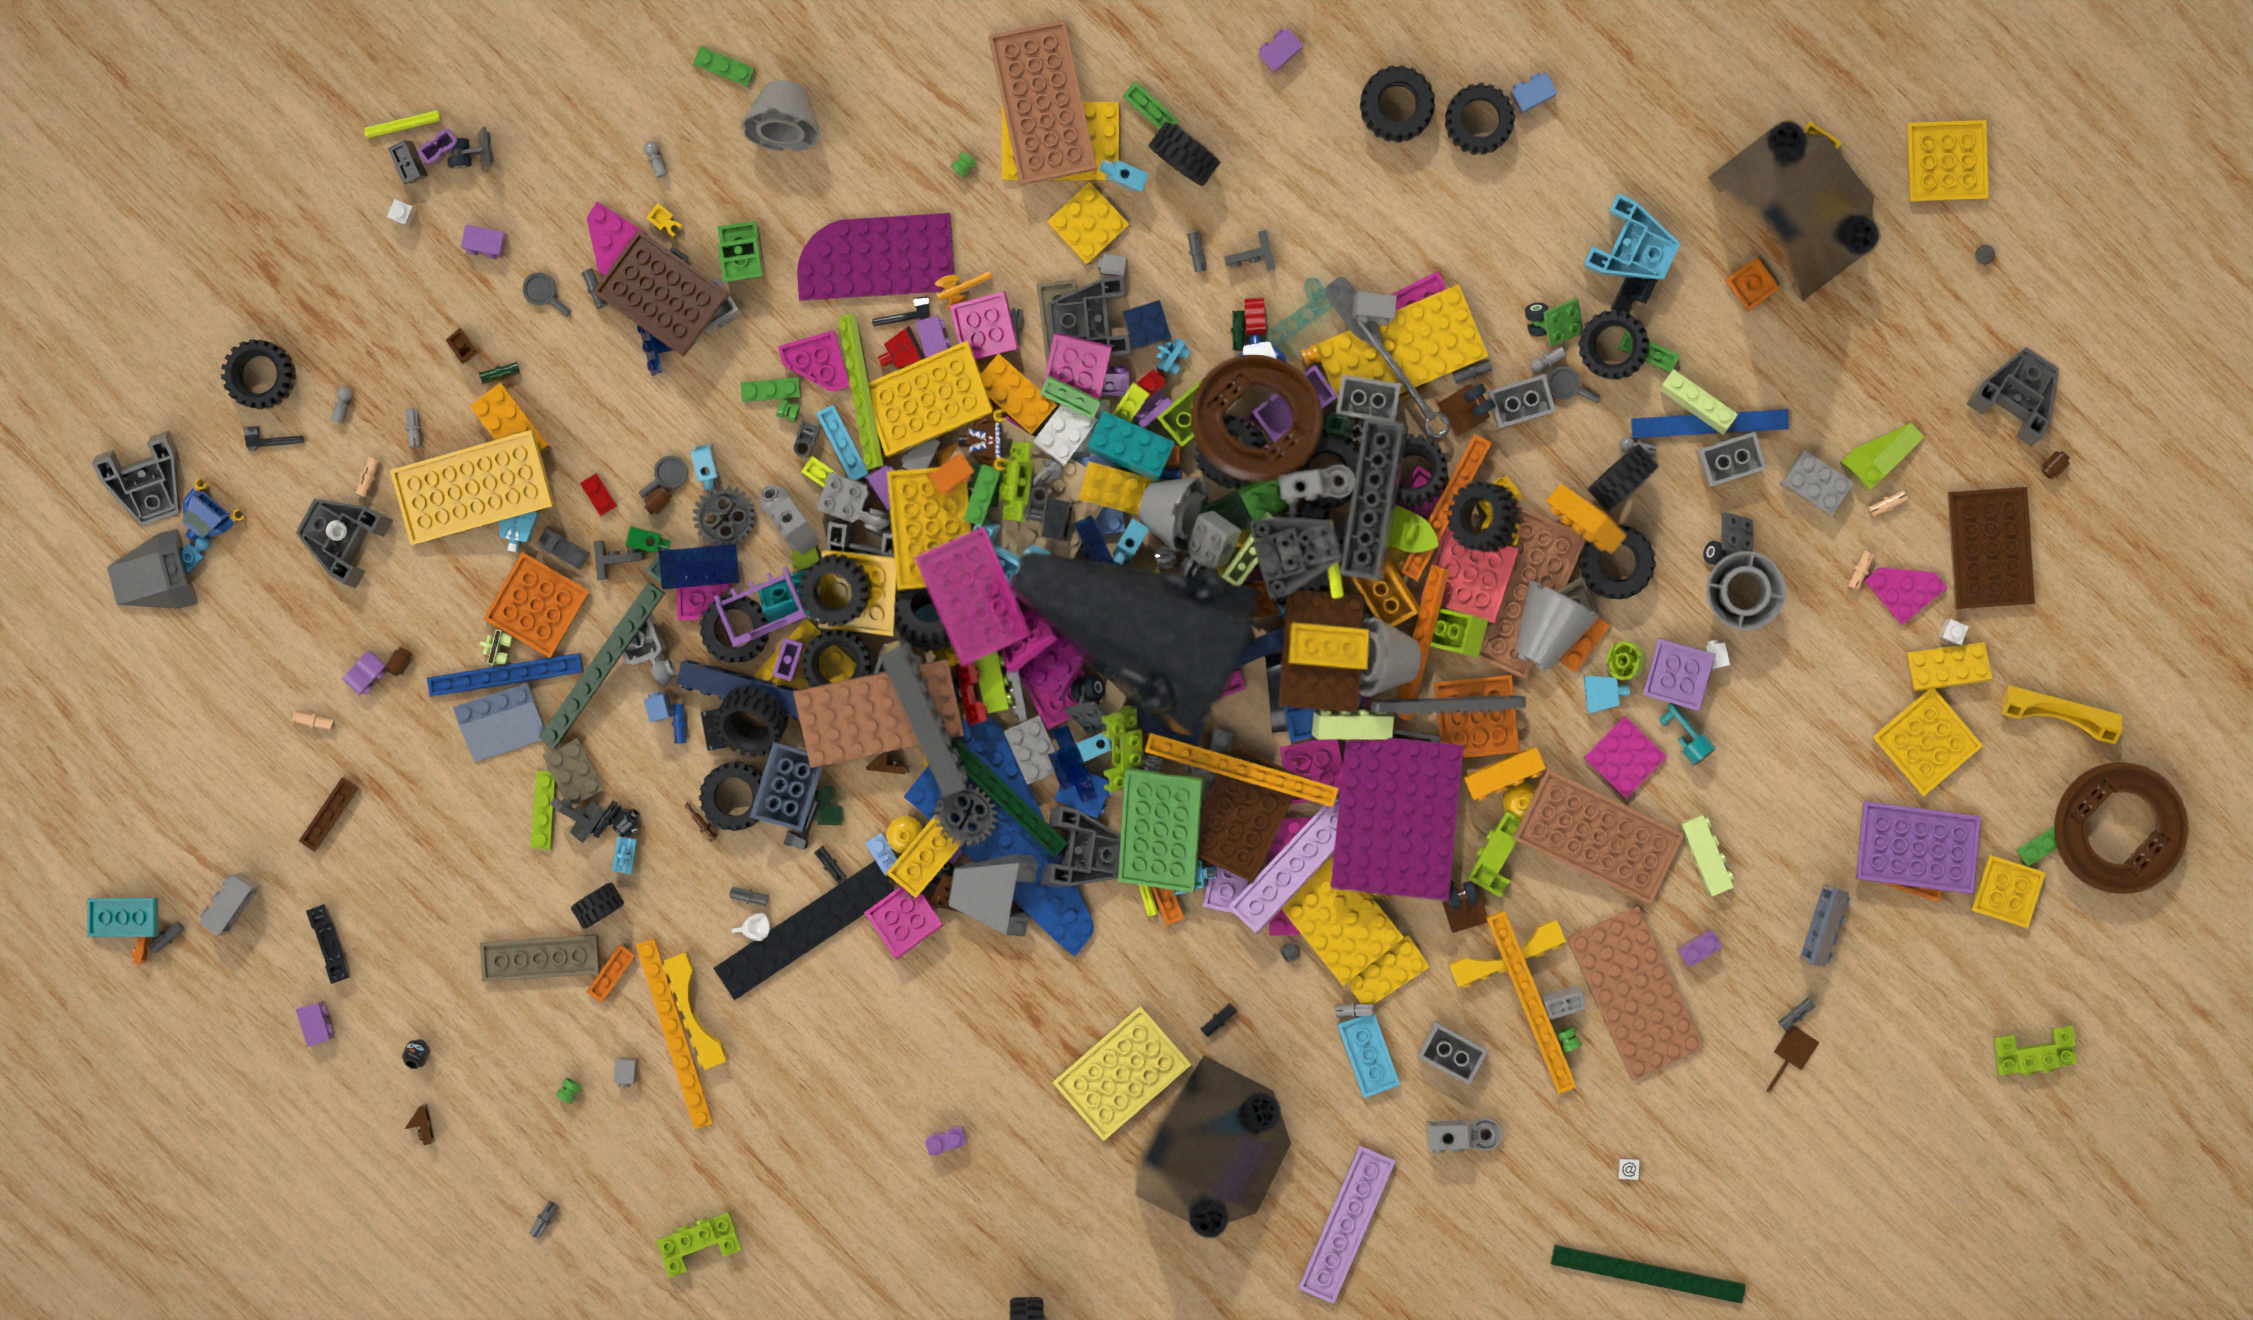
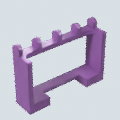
M787 566L783 567L784 575L773 579L771 573H768L766 575L769 581L755 587L752 580L749 581L751 589L737 595L735 588L730 589L733 597L721 601L719 595L714 596L715 604L734 647L808 616L807 612L805 613L803 610V603L799 601L800 596ZM786 579L799 611L736 637L723 605Z

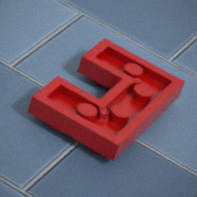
M975 663L957 668L956 672L968 726L987 721V708L983 701H976L978 694L973 687V684L979 682L980 674L978 668L975 667Z

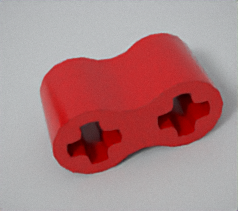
M1264 297L1244 299L1246 336L1266 335Z

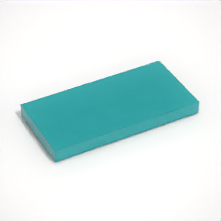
M87 898V937H158V898Z

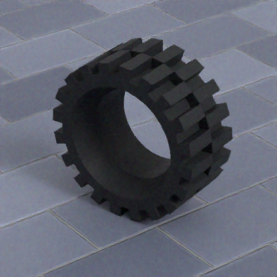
M1478 83V85L1470 84L1467 88L1459 90L1450 101L1445 113V129L1448 130L1447 135L1449 139L1452 138L1453 144L1461 147L1463 152H1471L1470 154L1472 155L1477 153L1485 155L1487 152L1491 151L1492 153L1501 147L1513 131L1515 115L1513 114L1514 106L1510 104L1508 95L1505 96L1500 88L1497 90L1494 88V85L1489 84L1486 86L1484 83ZM1482 100L1495 107L1498 112L1499 123L1497 129L1492 134L1478 137L1470 134L1464 128L1461 115L1463 108L1470 102Z
M1165 121L1148 145L1168 165L1200 186L1205 185L1220 164V160L1205 146L1200 144L1199 141Z
M1618 310L1603 311L1599 315H1594L1592 320L1587 321L1584 325V330H1581V338L1578 340V346H1580L1579 355L1582 357L1584 365L1592 373L1610 380L1628 378L1634 372L1639 371L1640 366L1646 362V355L1649 354L1648 344H1650L1647 337L1648 333L1639 320L1626 312ZM1612 326L1625 328L1633 340V349L1630 356L1619 364L1605 363L1598 356L1596 350L1598 336L1603 330Z
M251 339L249 342L243 341L239 343V347L234 346L231 349L233 353L231 355L227 354L224 358L228 360L226 365L222 364L221 369L225 370V374H221V380H225L226 384L223 386L225 390L230 392L228 395L231 398L236 399V402L241 405L255 409L273 408L274 404L279 405L282 403V398H288L290 394L287 392L289 389L293 390L294 385L291 382L292 379L296 380V374L292 373L295 366L290 363L291 357L284 353L285 350L260 339ZM258 356H266L276 367V381L268 391L258 394L253 393L246 387L243 381L244 367L251 359Z
M1228 415L1227 419L1222 416V421L1230 436L1240 435L1243 446L1252 449L1268 450L1265 447L1268 442L1263 438L1264 434L1258 428L1238 416ZM1195 445L1194 451L1199 453V455H1195V461L1200 463L1197 467L1205 477L1227 489H1231V487L1241 489L1240 484L1244 487L1250 485L1249 481L1234 478L1216 468L1203 455L1199 447Z
M1408 434L1403 459L1414 455L1425 458L1432 466V475L1427 483L1418 488H1407L1399 483L1396 500L1402 506L1403 503H1407L1408 507H1413V504L1418 503V507L1424 506L1423 502L1427 501L1429 504L1433 502L1434 496L1438 498L1441 495L1440 490L1445 489L1446 480H1448V467L1444 452L1441 451V447L1438 444H1434L1431 438L1425 440L1424 435L1418 434V438H1414L1413 434Z
M1638 444L1609 467L1587 490L1608 512L1634 492L1637 487L1656 471L1659 465Z
M1481 481L1465 484L1466 488L1458 490L1460 495H1454L1451 499L1455 502L1454 505H1449L1448 510H1452V514L1447 515V521H1452L1448 528L1449 531L1455 532L1451 536L1454 540H1459L1457 543L1460 546H1465V548L1490 553L1499 551L1498 548H1506L1505 542L1511 543L1514 540L1511 535L1517 534L1519 529L1515 528L1516 523L1521 524V519L1517 518V514H1521V508L1515 506L1519 504L1518 499L1512 498L1514 493L1498 484ZM1486 498L1492 506L1493 518L1488 529L1478 535L1472 528V513L1478 501Z
M831 554L829 557H822L805 570V575L801 577L799 582L802 585L798 587V593H802L799 601L800 603H805L806 606L803 608L805 613L807 611L812 613L809 616L812 620L818 618L819 624L824 625L828 623L829 627H834L836 624L842 626L854 620L868 606L869 603L867 601L871 598L872 594L869 593L872 584L871 582L867 583V579L870 576L868 572L865 574L862 572V569H864L862 564L859 566L855 564L856 559L851 558L848 560L846 559L847 555L842 554L837 557V554ZM828 573L838 574L848 582L851 589V598L846 607L840 609L830 608L820 600L817 593V584L822 575Z
M726 595L724 597H720L721 601H724L728 598L733 597V595ZM744 596L723 605L725 611L737 609L746 613L751 619L753 630L768 624L762 607L756 600ZM716 601L711 602L708 605V609L704 610L702 614L704 615L703 619L700 620L699 624L701 625L699 633L703 638V645L707 647V651L713 654L715 658L729 663L745 662L756 657L759 652L763 651L765 644L768 643L769 633L748 641L745 645L738 648L724 645L716 632V625L720 618V613L715 604Z
M844 630L822 632L808 643L806 651L803 652L801 668L804 671V679L807 680V684L810 687L832 683L826 680L819 670V658L822 652L832 645L845 646L853 653L856 660V668L850 679L869 675L872 670V658L867 645L862 642V639L851 632Z
M743 685L741 689L735 687L733 691L730 690L727 693L714 718V722H716L714 728L719 730L717 736L724 738L722 743L726 746L728 744L732 746V751L735 752L738 749L741 751V755L745 756L746 753H750V757H755L758 753L761 757L766 752L770 754L773 742L779 743L788 725L786 708H781L783 705L781 700H775L776 695L773 693L771 695L766 694L768 690L762 688L759 691L757 690L758 686L752 685L751 689H749L748 685ZM738 711H746L757 715L766 723L767 727H754L747 724L739 716Z
M743 762L726 763L710 771V774L704 778V783L700 787L701 795H699V801L702 804L700 807L705 812L707 820L710 819L716 827L719 826L723 830L732 831L744 830L760 821L751 818L750 814L762 780L761 772L758 769H754L752 765L743 764ZM727 778H739L745 781L751 788L752 803L749 809L742 815H729L723 812L717 804V788Z

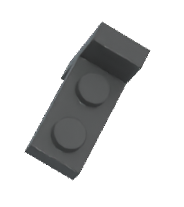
M1266 230L1258 232L1261 248L1225 256V265L1235 268L1242 266L1241 262L1249 260V263L1261 261L1260 257H1264L1267 272L1275 270Z
M548 527L545 528L537 541L542 550L555 555L579 570L590 554Z
M593 541L597 580H608L606 564L645 560L644 553L639 552V549L627 550V554H620L619 551H610L608 556H606L604 541Z
M554 797L550 803L558 812L576 821L570 833L582 843H584L605 812L593 800L590 801L585 810L578 806L576 809L573 808V805L566 799L561 801Z

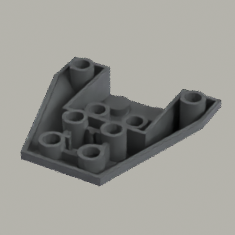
M1268 517L1249 522L1259 566L1270 599L1290 594L1341 560L1331 521Z
M178 529L155 535L107 567L117 605L180 609L198 604L193 585H188L179 551V548L183 547Z

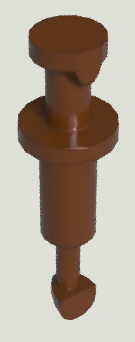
M687 802L685 808L691 812L692 818L701 828L700 832H705L710 837V842L718 837L715 832L711 831L710 827L712 825L710 823L707 824L699 813L693 811L690 807L691 805Z

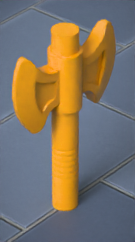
M987 271L960 284H956L960 277L958 275H947L935 282L936 286L944 288L936 296L939 301L948 298V302L945 305V309L948 310L951 305L962 303L966 300V294H959L963 290L993 277L990 271Z

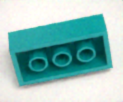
M1103 411L1086 451L1158 482L1175 442Z

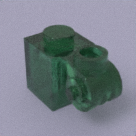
M1323 412L1322 431L1351 439L1355 419L1329 412L1328 417Z
M824 786L821 789L815 790V798L820 800L814 818L815 821H818V825H843V805H833L830 803V799L835 796V790L832 786Z

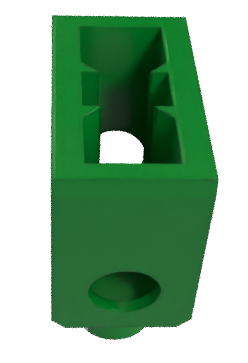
M630 526L625 545L657 553V549L669 552L671 540L660 538V533ZM648 537L654 539L652 545L646 544L645 541Z

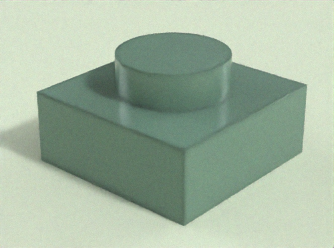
M657 556L646 572L662 584L674 568Z

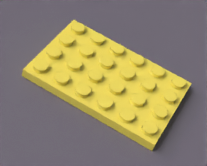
M1140 1005L1052 1083L1098 1136L1105 1141L1192 1064Z

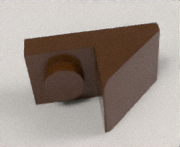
M461 328L446 339V342L462 364L467 363L480 352Z
M889 751L868 764L866 770L905 775L907 766H902L903 762L891 761V764H888Z
M427 1103L417 1109L405 1129L420 1126L418 1136L419 1140L423 1141V1145L435 1142Z

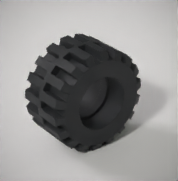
M607 883L573 904L571 910L584 929L622 907L625 902L613 883Z

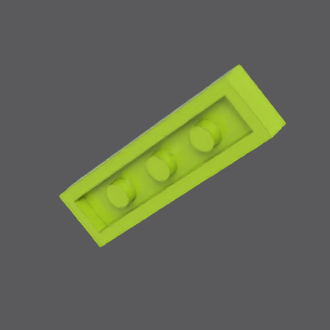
M536 771L531 848L551 849L554 807L550 803L555 797L556 782L550 771Z

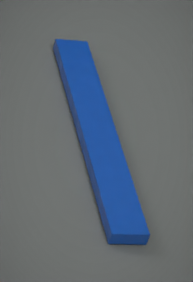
M1788 409L1735 412L1738 415L1725 433L1789 429ZM1695 415L1631 419L1632 438L1719 433Z
M581 653L428 677L427 684L429 697L581 673L584 670Z

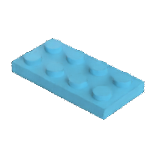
M1375 1014L1373 1016H1358L1337 1024L1363 1098L1400 1085Z

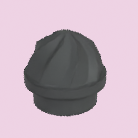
M1982 245L1977 248L1975 258L1980 264H1990L1995 258V251L1989 245Z
M1286 943L1280 949V952L1286 962H1294L1300 956V947L1295 943Z

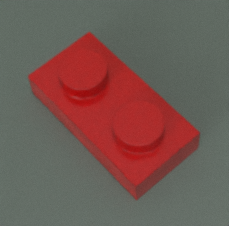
M598 473L580 483L600 516L617 507L616 502Z

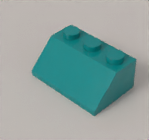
M805 570L790 574L797 591L798 587L802 585L799 582L801 577L805 575ZM786 579L758 590L762 610L768 624L799 611ZM817 584V593L820 598V588Z

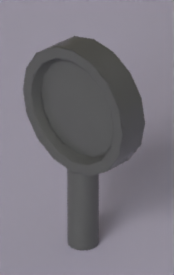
M537 272L525 279L522 290L528 302L538 306L550 303L566 317L571 313L570 309L555 298L557 288L550 276Z
M1558 367L1548 376L1547 382L1550 393L1556 399H1570L1578 394L1597 403L1600 398L1599 395L1580 387V378L1572 368Z
M675 456L661 458L654 468L656 479L639 491V495L644 498L660 485L669 489L681 486L686 481L688 475L685 462Z

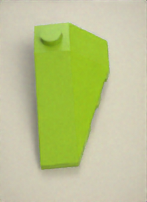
M1910 423L1854 448L1840 462L1866 490H1870L1924 436Z

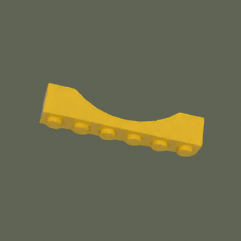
M2008 685L2002 697V715L2017 719L2033 716L2059 718L2082 728L2096 740L2116 744L2122 733L2121 714Z
M1553 919L1536 927L1530 939L1520 948L1525 962H1527L1526 958L1531 956L1537 958L1544 955V951L1550 948L1553 951L1563 947L1562 943L1566 942L1558 921ZM1463 957L1448 964L1458 987L1462 986L1463 989L1473 985L1472 981L1479 978L1480 981L1490 978L1493 972L1498 971V973L1507 971L1502 957L1492 960Z
M688 951L665 959L662 967L665 975L670 977L671 983H669L672 993L677 995L678 1001H676L679 1012L683 1011L685 1017L683 1023L686 1030H690L692 1035L690 1042L692 1047L698 1051L697 1060L700 1067L703 1066L704 1070L727 1062L729 1059L722 1041L712 1036L702 1026L693 1010L690 986L694 966Z

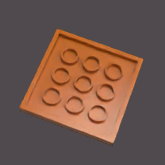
M522 552L483 619L547 657L552 658L590 590Z
M1512 675L1434 682L1435 698L1514 695ZM1515 708L1503 709L1502 713H1499L1497 710L1494 713H1491L1489 710L1486 713H1483L1481 710L1479 713H1475L1472 710L1471 714H1468L1466 711L1460 714L1458 710L1455 714H1452L1449 710L1448 714H1444L1441 711L1440 715H1437L1439 743L1463 745L1462 758L1519 753Z

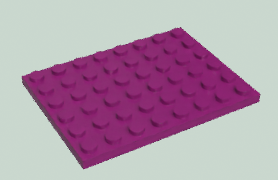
M1398 738L1346 739L1330 889L1448 901L1463 745Z

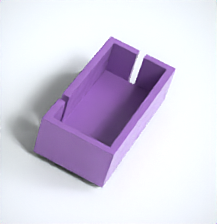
M1315 365L1303 373L1314 386L1322 409L1338 397L1329 383L1323 386L1322 382L1325 381V378ZM1277 393L1269 398V405L1265 401L1251 412L1273 443L1292 426L1290 409L1284 399Z

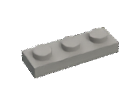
M1019 669L1013 674L1006 670L1008 682L1012 681L1013 685L1010 687L1011 698H1015L1016 701L1013 704L1014 715L1019 716V722L1027 721V710Z

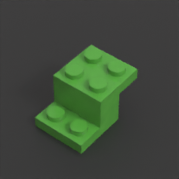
M757 221L717 226L720 241L717 244L723 282L763 277L760 261L762 260Z
M1277 480L1268 482L1249 481V486L1244 487L1240 484L1241 489H1237L1252 521L1262 519L1266 512L1273 516L1289 508L1286 500L1281 501Z

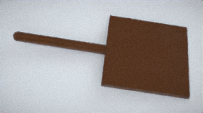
M1792 1025L1774 1050V1053L1785 1059V1062L1767 1088V1092L1769 1093L1788 1063L1802 1070L1819 1042Z

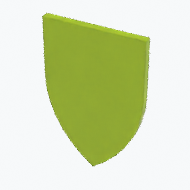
M1398 505L1395 506L1389 545L1410 553L1427 552L1439 547L1434 529L1424 518Z

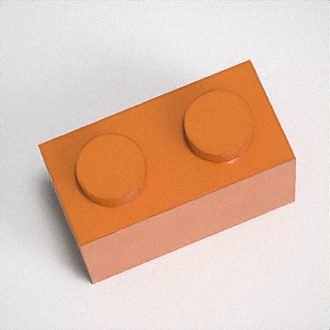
M960 452L929 474L927 478L940 496L944 493L948 496L956 490L955 485L959 482L965 484L972 479L970 474L974 470Z

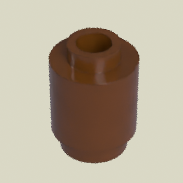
M2055 451L2042 464L2043 467L2040 470L2047 478L2053 480L2070 465L2068 461L2070 458L2063 451L2060 453Z
M662 486L659 489L656 488L644 500L646 504L644 508L651 515L654 512L658 515L670 503L669 500L672 496Z
M399 646L398 650L395 649L386 664L388 667L387 671L395 676L403 675L412 661L411 657L413 654Z

